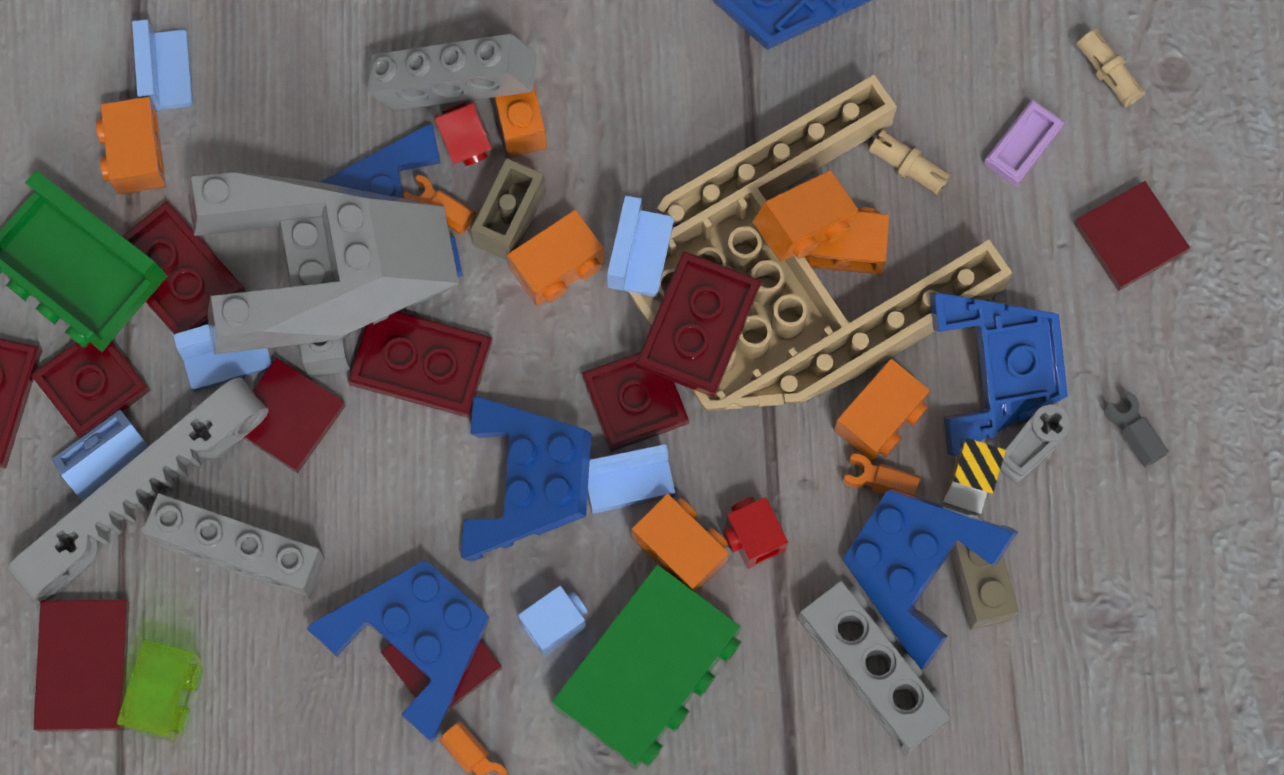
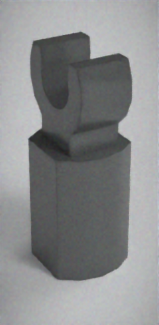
M1128 392L1122 398L1128 407V412H1118L1111 402L1104 409L1105 415L1109 421L1122 427L1123 431L1121 434L1144 468L1162 459L1169 451L1146 416L1141 417L1138 413L1139 402L1136 396Z

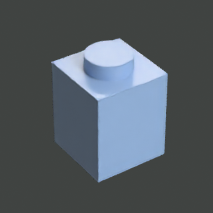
M560 585L518 614V619L542 656L546 657L586 629V622L583 616L588 611L574 591L567 595Z

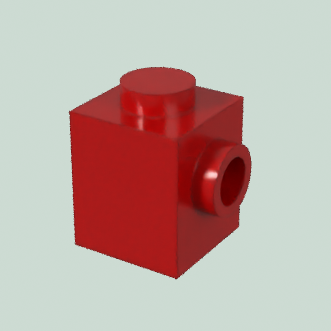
M475 100L465 101L436 113L434 119L453 164L463 161L465 166H469L487 158L486 151L492 149V141Z
M749 497L731 506L732 512L727 514L726 518L727 528L723 529L722 532L731 552H740L747 569L786 552L788 541L766 497L755 501L754 497Z

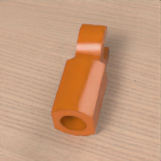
M417 175L415 177L416 185L425 190L421 196L415 197L405 191L403 198L444 206L448 227L458 234L464 235L473 223L476 211L442 190L438 192L433 190L432 183L428 178Z
M851 454L849 463L861 467L863 474L859 477L845 474L843 483L847 487L861 488L866 485L872 487L871 491L885 495L887 490L895 489L915 496L921 476L883 464H879V467L872 465L870 460L864 455Z
M462 721L453 725L439 739V742L467 774L473 772L475 775H488L490 773L508 775L507 770L501 764L488 761L487 758L490 753Z

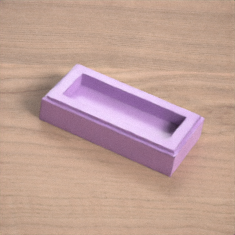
M1032 99L987 156L984 165L1017 187L1062 130L1065 122Z

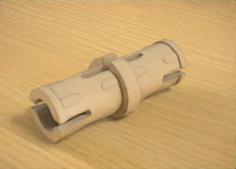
M1097 28L1087 33L1076 43L1077 47L1087 56L1097 70L1095 75L1098 79L1105 81L1125 108L1135 103L1146 93L1126 68V60L1122 55H1116Z
M882 130L878 135L879 139L874 140L869 152L874 153L898 169V175L904 179L909 176L938 196L942 191V186L945 187L949 181L951 173L944 171L921 156L922 151L917 147L912 150L889 135L887 131Z

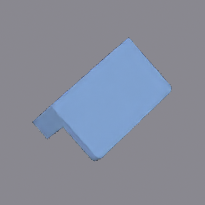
M148 19L132 21L138 98L150 97L156 110L192 106L193 92L187 32L185 30L154 33Z
M625 195L607 273L608 288L652 297L658 295L674 224L672 216L642 211L641 198Z
M209 324L173 334L177 350L185 364L190 386L195 392L227 383L237 377L244 378L265 372L272 364L268 348L214 354Z
M119 409L51 459V461L83 502L149 446Z
M667 445L591 459L588 495L592 514L661 500L667 493L671 497H675V489L668 462L669 453Z

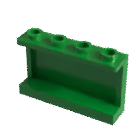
M36 170L25 182L34 193L0 230V274L3 273L10 279L6 286L25 302L30 296L36 299L39 305L35 309L54 325L60 319L69 326L65 333L80 346L85 348L91 343L103 352L166 279L167 275L151 258Z
M656 565L553 699L552 707L566 719L568 717L626 760L635 771L642 763L649 767L663 748V745L658 741L666 730L670 728L675 732L690 711L684 706L695 693L701 697L714 681L716 676L711 673L714 666L720 659L727 663L742 642L736 637L740 632L741 626L666 570Z

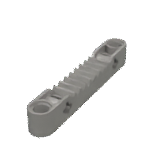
M237 377L228 381L21 552L9 565V572L35 604L50 599L95 561L99 552V542L104 545L109 544L106 533L108 530H112L120 535L123 532L120 520L125 519L134 523L136 521L133 512L135 508L147 512L149 507L146 499L150 496L156 500L158 493L161 494L159 488L162 485L171 490L175 489L174 475L187 479L189 476L186 465L191 464L200 468L202 466L200 458L216 459L226 453L264 420L268 414V408L242 378ZM205 428L208 429L211 435L207 441H204L200 434ZM74 538L76 539L74 544L77 549L71 553L69 552L71 548L68 542Z

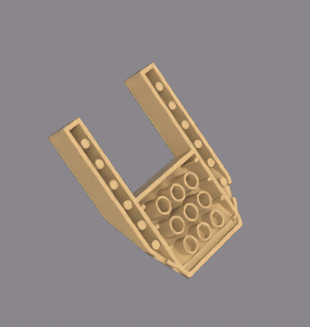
M875 74L667 194L657 207V214L672 216L674 219L658 295L652 297L628 292L650 327L683 251L762 280L761 287L716 397L713 398L691 389L705 411L802 403L869 372L935 332L933 330L930 292L988 300L1006 289L1013 272L989 239L848 323L805 257L798 259L794 255L780 262L753 224V220L767 198L880 133L882 130L892 126L897 106Z

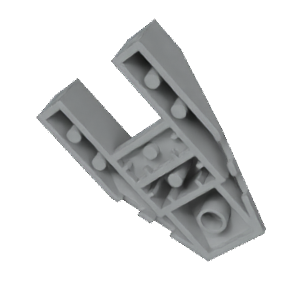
M230 172L191 176L188 200L194 236L279 227L289 287L210 296L207 316L214 354L340 340L348 337L351 332L370 323L374 325L387 319L394 312L410 305L413 307L459 284L444 206L317 181Z

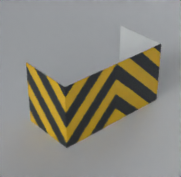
M966 437L955 459L942 502L981 514L987 493H994L1006 450Z

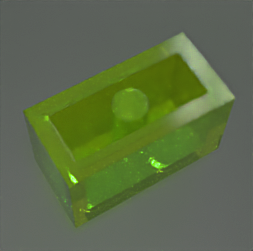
M143 639L117 724L131 732L175 743L178 733L183 734L190 719L191 710L186 706L191 691L196 692L202 680L203 666L199 665L201 659L194 652Z

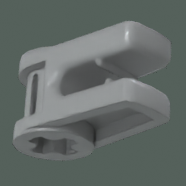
M1045 405L1034 413L1006 449L1000 469L1005 476L1013 482H1020L1060 446L1070 430V419L1066 411L1057 405ZM1049 422L1053 423L1056 426L1054 431L1051 430L1047 434L1042 432L1041 428L1043 425L1045 426Z

